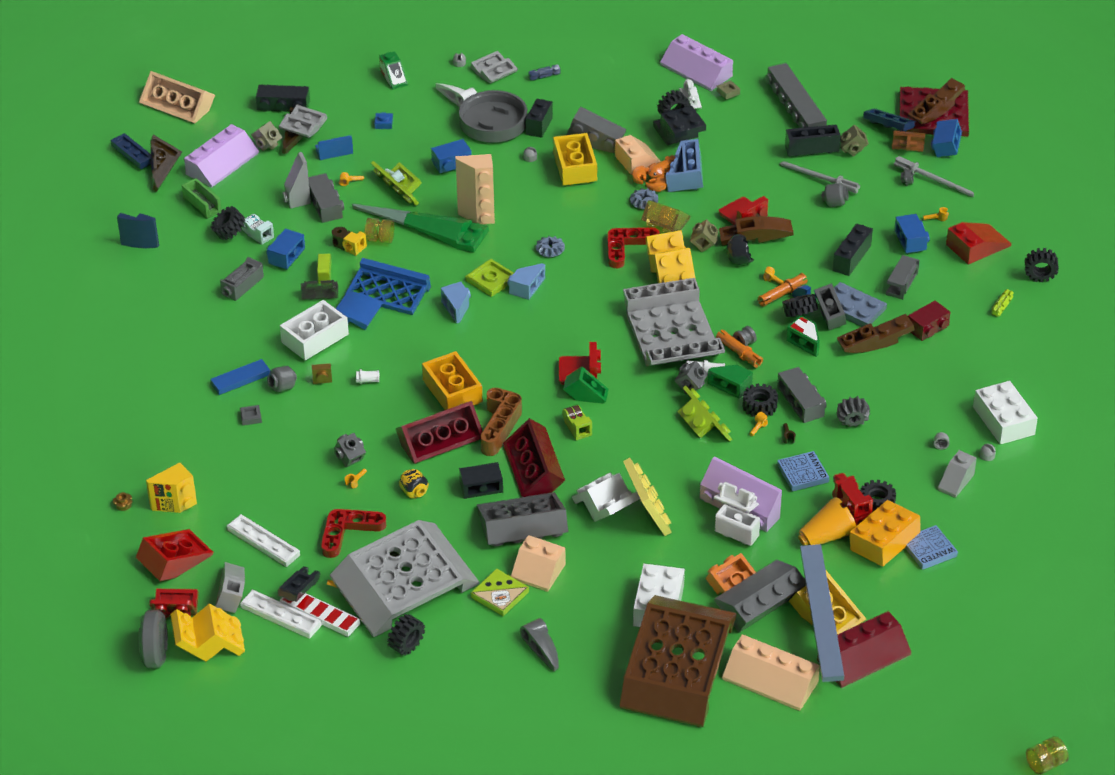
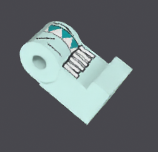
M256 214L245 218L244 227H242L243 231L261 245L274 238L273 223L262 221Z

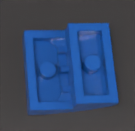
M348 291L336 310L347 317L348 323L352 322L366 330L383 303L365 294Z

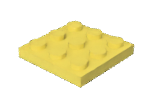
M631 458L624 460V465L643 505L664 536L672 533L669 527L671 521L666 513L663 514L665 508L660 499L657 500L659 495L653 485L649 486L651 483L646 474L642 475L643 471L638 463L634 464Z

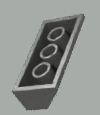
M775 560L716 597L714 601L721 610L736 613L733 626L740 633L787 603L797 592L806 586V582L795 566Z

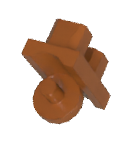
M894 131L892 149L923 152L925 134Z

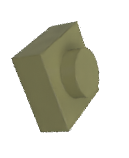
M730 80L717 85V92L725 99H729L739 95L740 88Z

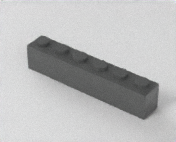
M784 63L768 67V74H766L767 83L770 84L773 92L777 94L780 102L784 104L786 111L791 114L793 121L797 123L799 128L826 126V118L788 64Z

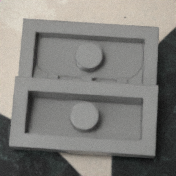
M499 51L471 62L470 65L478 76L489 83L518 71L509 58L505 59Z
M296 105L291 114H286L279 128L311 137L325 123L327 115Z

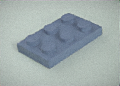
M839 282L834 287L845 312L846 319L857 325L865 326L869 323L872 324L887 308V303L842 282Z

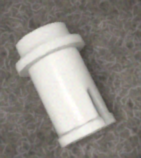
M360 369V371H356V383H379V370L362 371Z

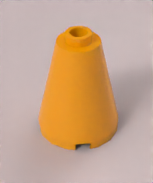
M837 497L831 499L799 531L798 539L803 546L824 544L850 535V531L856 527V523L848 508L841 507L840 503L842 501Z

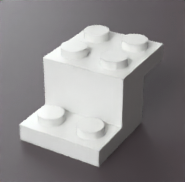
M611 472L577 489L578 494L572 497L575 504L584 501L594 522L640 499L637 491L631 493L628 490L620 473L612 476Z

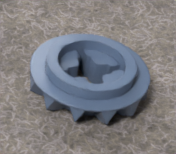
M641 188L640 191L635 190L631 194L630 202L636 208L649 209L657 205L658 195L655 194V191H649V188L646 190Z
M548 235L547 238L541 237V240H538L536 244V251L545 257L558 256L565 249V243L562 242L561 238L557 239L556 236L550 237Z

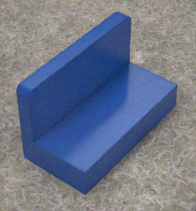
M351 135L319 141L315 145L319 159L324 160L353 154Z

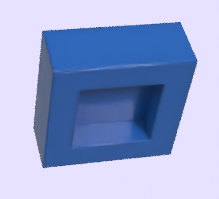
M376 113L375 129H392L393 113Z

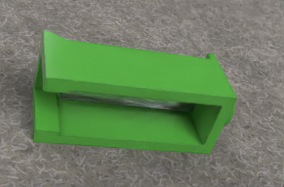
M197 178L181 185L183 199L189 201L202 212L206 219L216 215L218 212H222L220 198Z

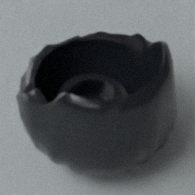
M742 234L732 236L726 248L729 260L736 265L753 262L754 259L751 258V253H749L746 237Z

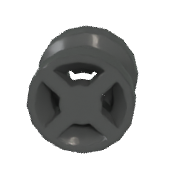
M745 326L742 328V331L738 330L733 334V337L745 346L753 344L757 340L756 333L750 326Z

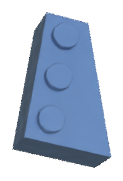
M698 139L680 142L675 153L674 162L670 164V171L666 173L668 192L703 188L701 152Z

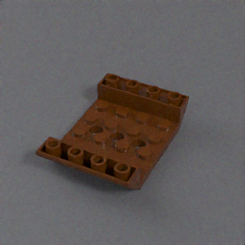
M654 595L647 603L625 673L620 708L704 728L709 710V697L728 633H731L736 613ZM654 643L663 645L660 650H653L651 648ZM674 648H682L684 650L680 655L672 653ZM701 652L705 656L700 660H696L693 658V655Z

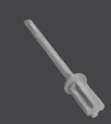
M900 156L895 159V166L901 169L912 170L913 175L917 172L974 197V192L918 168V162L913 163Z
M785 161L780 163L781 166L834 184L842 183L844 187H847L848 191L856 194L858 189H860L859 183L844 179L841 175L836 179Z

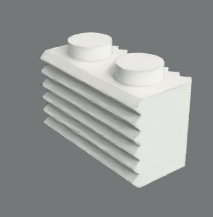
M724 504L715 516V531L726 537H731L743 544L752 546L759 536L760 517H756V515L753 516L741 509L738 510V508Z

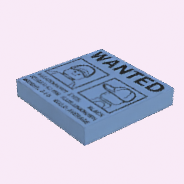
M814 451L777 460V466L792 491L829 482V476Z
M936 525L920 531L905 547L922 570L955 558L958 555V551Z

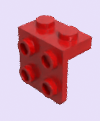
M762 196L752 202L746 197H741L720 208L719 215L733 225L736 224L735 219L767 216L768 199Z
M589 342V356L559 357L560 384L564 385L566 376L580 367H584L595 378H597V374H601V362H597L601 361V349L597 350V342Z
M156 588L155 600H150L149 605L152 610H160L165 615V618H169L176 609L184 614L195 616L198 608L199 591L198 589Z

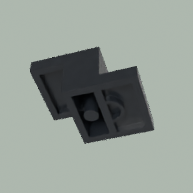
M693 106L662 113L661 119L653 121L654 128L666 145L698 138L699 132L706 131L705 122Z

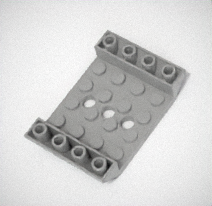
M695 278L623 289L627 318L646 366L725 353L721 339L714 337L699 301L700 289Z
M422 520L413 522L348 554L330 574L332 581L373 637L391 629L392 619L455 587H458L462 593L479 584L478 579L437 525ZM395 551L400 555L393 557L389 553ZM406 566L410 567L411 570L404 572L400 568ZM417 581L421 582L422 585L415 587L411 583Z

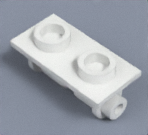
M690 79L685 80L683 88H679V90L687 97L694 109L702 108L693 81Z
M727 482L719 484L718 490H720V493L714 496V499L721 501V503L734 506L745 512H750L759 505L756 502L757 496L753 492L741 488L737 494V486Z

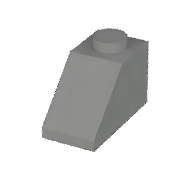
M959 450L950 460L938 490L956 498L974 476L977 458Z

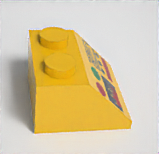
M181 463L146 480L150 509L152 511L181 513L197 504L193 475Z

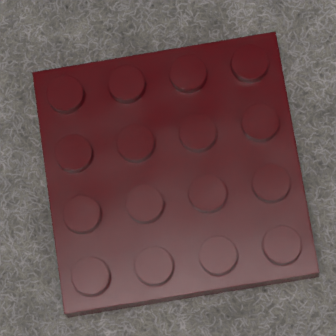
M910 86L900 87V116L915 121L914 128L908 129L906 132L934 135L937 121L958 119L962 130L961 136L969 137L968 90H964L955 99V105L933 121L921 124L908 117V114L929 94L934 95L939 89Z

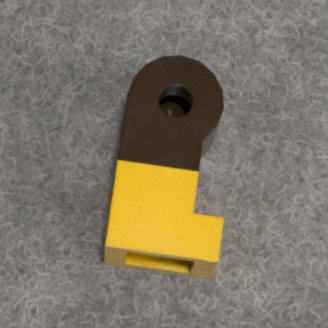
M335 227L332 230L333 245L339 249L357 256L367 247L366 234L363 232L356 234L347 231L345 227Z

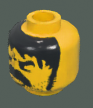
M417 469L406 470L401 475L399 481L400 488L409 498L422 497L429 485L426 477Z

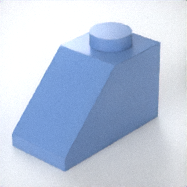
M541 263L517 269L508 279L509 294L529 300L545 279V264Z
M461 281L441 288V302L454 321L460 323L469 307V298H471L469 289L465 288Z

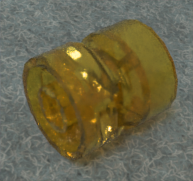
M367 218L365 224L366 241L376 242L379 239L381 243L391 244L394 237V221L383 219L380 222L377 218Z
M1056 736L1026 751V758L1030 767L1039 775L1067 762L1069 759L1065 744Z

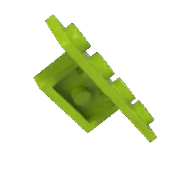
M371 162L374 167L373 171L378 177L383 176L386 184L389 186L393 185L392 188L399 195L401 193L404 194L402 197L409 204L411 202L416 206L419 204L411 193L422 182L399 162L391 170L396 172L399 169L405 177L398 183L377 163Z
M685 385L683 389L692 399L678 413L700 438L716 426L731 441L732 438L729 435L731 431L724 423L720 425L718 422L721 419L714 411L711 413L708 411L710 409L709 405L704 400H698L701 396L694 388L689 390Z

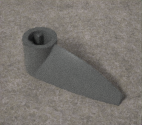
M538 618L521 626L520 633L524 641L555 672L559 668L558 654L548 634L546 623L541 618Z

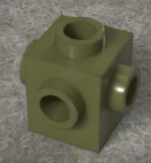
M271 121L251 134L262 151L268 148L272 150L279 145L277 141L282 138L278 129L274 127Z
M856 125L850 127L840 136L841 149L845 153H850L853 157L869 144L866 134Z
M707 219L694 225L690 241L701 252L715 245L719 232L715 225L711 224Z

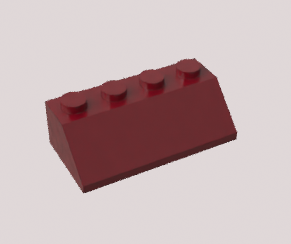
M472 401L395 428L402 448L413 463L481 439L483 432Z
M529 418L503 442L522 497L552 493L565 481L545 426Z
M889 611L837 634L844 681H836V683L843 688L911 655L902 626Z

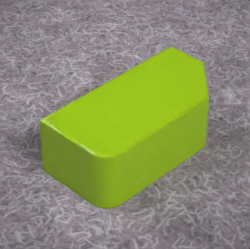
M318 254V284H330L331 254Z

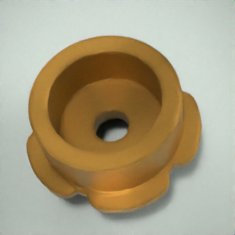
M122 492L113 499V504L120 511L128 510L132 506L133 501L130 494Z

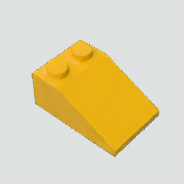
M826 571L837 634H840L861 624L866 618ZM805 586L789 602L802 618L813 625L807 588Z

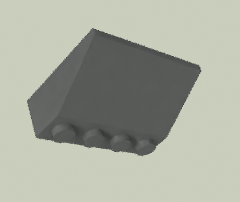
M555 492L476 504L488 545L500 546L504 542L510 541L512 543H520L528 535L542 539L543 536L551 535L558 537L568 532L566 508Z

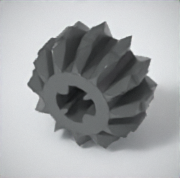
M858 396L855 398L849 397L847 400L842 399V403L838 404L837 417L842 425H847L849 428L852 425L857 427L859 424L864 425V421L869 420L870 408L864 398L860 399Z

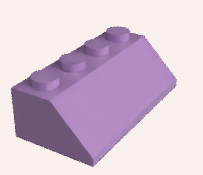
M683 34L671 41L660 62L661 66L686 79L692 80L709 91L714 90L717 85L724 83L733 75L732 59Z
M231 124L184 158L186 175L194 179L197 178L200 182L212 188L256 156L259 150L243 129Z
M715 456L712 458L700 484V499L721 509L724 504L714 499V496L720 493L718 486L721 482L737 486V494L741 488L753 492L757 496L756 502L759 505L748 513L760 517V529L767 532L780 519L782 490Z

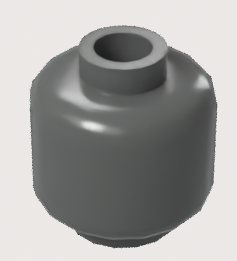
M842 183L828 184L825 186V191H822V201L826 202L829 207L842 206L849 198L848 189Z
M289 366L273 368L267 376L269 387L276 392L291 390L297 380L295 371Z

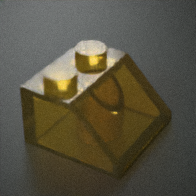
M648 200L641 220L646 222V226L650 228L658 226L662 228L663 232L668 233L682 230L691 216L678 209Z

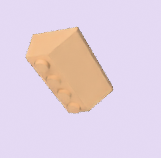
M150 71L139 103L196 123L209 112L215 95Z
M491 154L455 156L458 215L472 220L473 223L495 224Z
M742 634L732 649L722 680L800 711L818 683L820 665Z

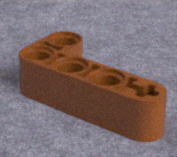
M491 388L487 391V409L489 412L494 413L481 434V451L486 456H494L499 452L503 442L506 441L522 414L521 396L515 392L500 388Z

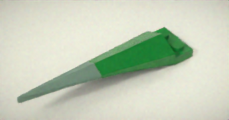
M352 204L353 209L403 224L432 236L458 250L475 252L489 232L488 225L472 223V220Z

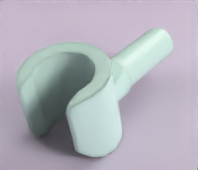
M385 169L398 183L405 178L399 169L396 172Z

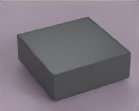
M259 405L240 408L243 425L262 423Z

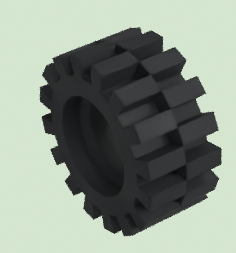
M671 90V93L666 92V96L663 95L662 100L658 101L657 110L661 115L668 111L689 107L691 104L681 91Z
M233 206L226 207V210L222 209L221 213L218 212V216L214 217V221L211 223V229L222 240L233 238V235L236 236L237 232L242 230L241 227H244L245 217Z
M1037 248L1035 252L1033 249L1031 254L1028 253L1027 257H1025V272L1029 279L1032 280L1034 278L1035 282L1038 279L1040 282L1046 279L1047 282L1050 281L1049 277L1053 279L1058 274V257L1055 252L1052 253V250L1049 249L1047 252L1046 248H1043V251ZM1039 263H1046V264H1048V265L1045 266V267H1036V266H1035L1036 264H1039Z
M815 294L797 296L782 302L786 317L799 316L818 309Z
M758 383L756 387L752 384L750 388L747 387L743 392V410L746 411V414L749 415L751 413V417H755L759 412H763L768 417V414L772 416L773 412H776L778 393H776L775 389H772V386L766 387V384L760 386Z
M870 480V484L866 482L864 486L862 485L860 491L864 496L870 495L871 497L883 498H872V513L887 500L895 503L896 490L892 488L893 485H887L886 481L880 483V480H877L875 483L874 480Z
M404 614V617L401 616L399 621L396 620L395 626L391 627L390 630L392 632L388 634L390 638L387 639L388 646L404 656L411 654V650L414 651L416 649L415 646H419V641L424 637L422 636L425 633L424 623L410 614Z

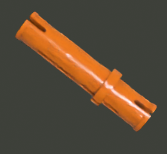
M800 273L792 279L784 280L783 284L758 296V301L762 299L759 304L765 307L787 293H793L796 288L808 282L805 279L807 277L805 274Z
M720 330L722 333H717L716 338H720L724 345L740 356V359L748 361L755 368L762 364L763 358L754 353L751 347L743 345L725 330Z

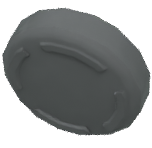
M147 610L140 620L139 652L142 663L147 668H160L166 661V650L168 649V629L165 615L160 610Z

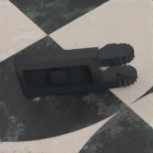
M302 567L279 587L278 596L297 602L318 582L320 571L315 570L308 575V567Z

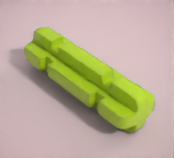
M1004 290L992 307V315L999 317L1002 314V311L1005 310L1009 301L1013 298L1014 292L1012 290Z

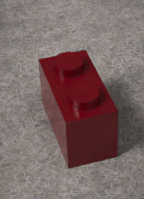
M936 300L908 315L915 329L910 333L921 341L933 336L949 326L951 312Z

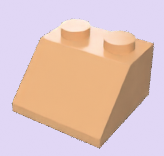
M632 135L615 140V157L631 175L636 167H648L653 163L661 162L644 142Z
M528 535L519 548L511 577L521 583L548 592L566 565L565 547Z

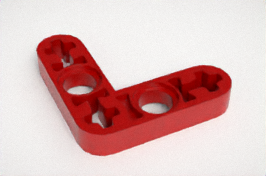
M656 228L610 229L608 231L609 266L616 269L622 268L625 265L624 245H646L645 237L660 234L659 230Z
M334 509L330 511L321 543L322 554L327 558H334L339 555L345 529L375 532L384 530L387 526L386 515L377 511ZM355 518L363 519L361 522L352 521ZM332 531L339 532L338 535H330L329 533Z

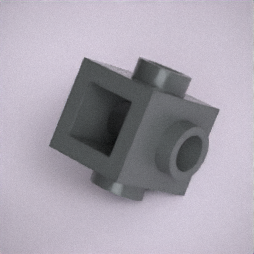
M697 361L690 364L685 363L680 367V372L674 381L688 394L683 387L686 385L689 390L692 388L695 390L700 389L705 384L704 380L708 373Z
M355 433L340 436L334 447L336 457L339 460L341 459L346 468L363 460L366 454L362 440L359 437L357 438Z

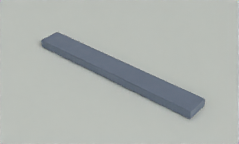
M821 544L800 546L822 682L844 681V671Z

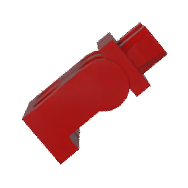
M845 473L836 474L833 476L835 489L832 491V496L842 501L840 503L842 508H848L857 526L872 513L873 499L870 495L864 496L853 475L847 477Z

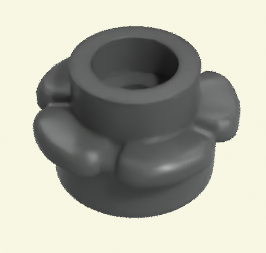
M904 169V172H901V181L906 186L913 184L914 177L912 170Z

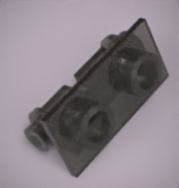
M304 281V283H301L302 300L339 298L338 281H321L319 286L317 281Z

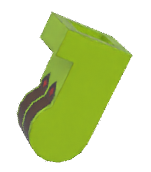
M579 405L562 410L564 421L576 441L592 436V421L589 417L585 416ZM579 428H583L586 431L579 433Z

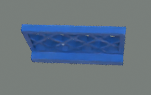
M362 258L360 269L347 292H353L360 287L363 290L361 294L367 296L378 292L380 296L375 299L383 303L381 307L413 315L425 292H429L431 283L429 275ZM362 275L371 277L365 281L360 279ZM384 280L388 283L378 286L376 281ZM374 283V288L369 290L365 289L364 286ZM397 284L404 286L403 288H400L398 290H394L393 286ZM390 287L392 292L383 295L381 290ZM417 289L420 291L411 295L409 290ZM408 293L409 296L399 299V294ZM395 296L397 300L389 303L385 299ZM409 301L413 303L411 308L402 305Z

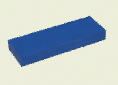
M260 359L210 380L212 386L220 395L268 376L270 369Z

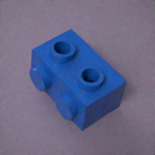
M958 119L937 121L936 129H934V139L931 141V148L935 150L937 157L957 155L962 134Z
M464 139L431 148L432 163L439 173L456 169L455 156L472 155L471 149Z
M917 214L896 217L894 231L905 253L926 250L927 242L930 240L929 233L925 231L923 222L919 220Z
M284 229L267 248L268 263L288 269L305 249L304 234Z

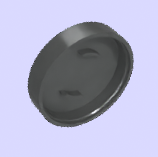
M500 90L478 92L466 98L459 108V122L462 131L467 136L478 141H507L520 135L526 128L527 106L520 97L510 92Z

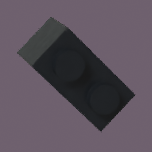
M536 98L526 117V135L541 138L544 136L553 119V101Z
M498 462L459 468L460 485L464 499L503 493V477Z

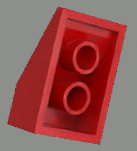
M961 222L948 228L946 245L968 265L1006 249L1012 244L990 224Z
M190 529L143 537L136 558L159 581H164L180 576L211 557L214 552Z

